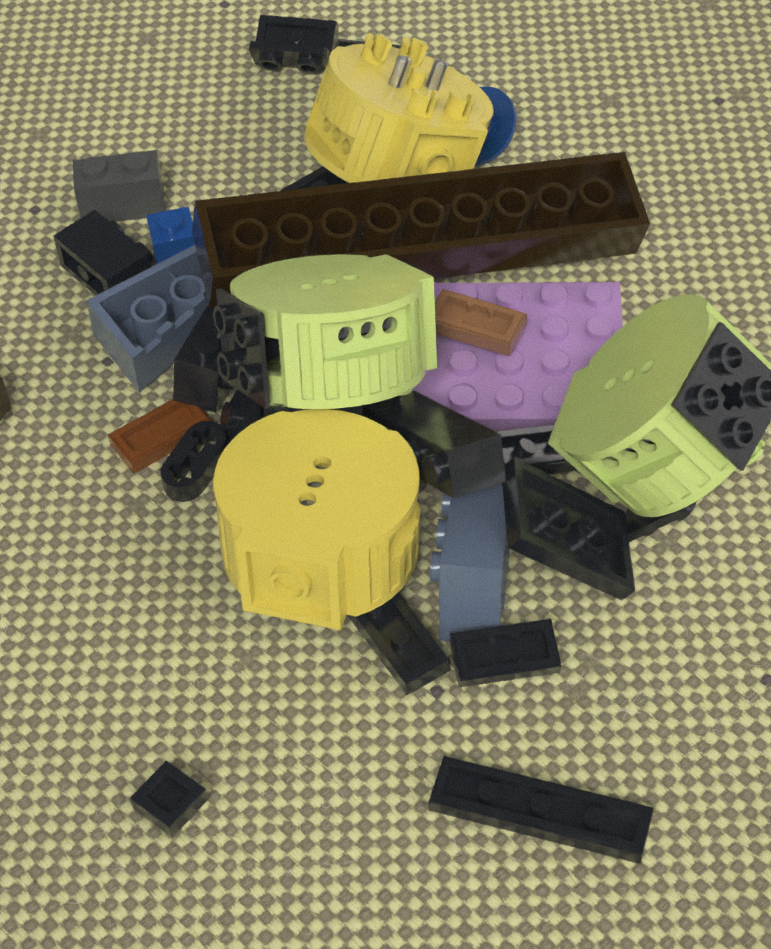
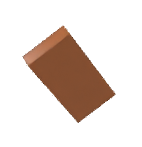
M172 399L108 434V439L111 447L135 474L169 455L192 425L202 421H211V419L201 408Z

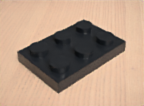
M515 457L504 465L506 482L502 483L508 548L621 601L635 592L625 511Z

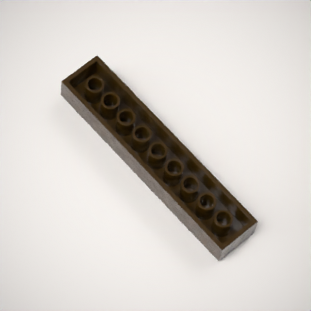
M618 152L196 200L192 234L209 308L218 306L216 289L221 288L231 294L230 283L240 274L265 264L286 259L318 255H366L371 258L387 254L433 276L434 279L636 254L650 226V221L626 153Z

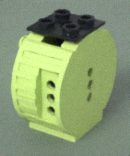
M387 254L371 258L366 255H318L281 260L253 268L234 278L230 283L231 294L221 288L216 289L218 306L214 307L213 319L221 340L222 352L217 356L219 373L225 382L265 409L270 408V406L299 409H335L376 403L398 395L410 394L413 388L425 377V371L437 368L434 277Z

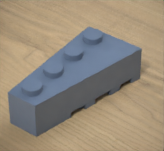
M195 245L86 300L93 335L138 392H141L174 363V358L209 304Z
M502 483L456 498L443 493L442 517L447 519H438L436 549H442V551L432 552L430 581L439 582V641L449 642L450 633L501 626V610L504 609L506 569L508 568L510 549L507 546Z

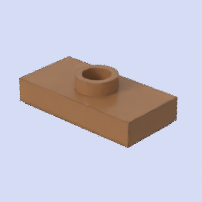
M442 289L435 301L436 334L510 356L527 325V313Z

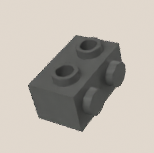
M157 150L73 160L74 192L80 218L94 209L107 220H114L116 222L147 218L146 215L166 211L164 186Z

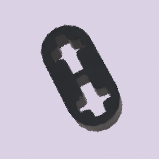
M202 421L192 425L163 463L160 470L164 492L172 500L186 502L199 497L214 477L217 462L227 446L226 431L221 428L220 424L212 421ZM199 444L204 445L201 451L199 450ZM189 471L191 472L192 478L186 477ZM175 478H179L181 480L177 482L175 481Z

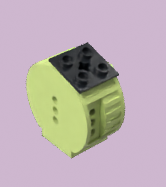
M685 294L668 298L651 306L626 323L601 346L590 359L588 366L574 372L548 444L613 503L620 501L630 511L643 517H658L674 513L707 495L737 468L740 471H744L746 466L754 463L764 451L762 447L765 446L762 436L771 421V363L703 297Z

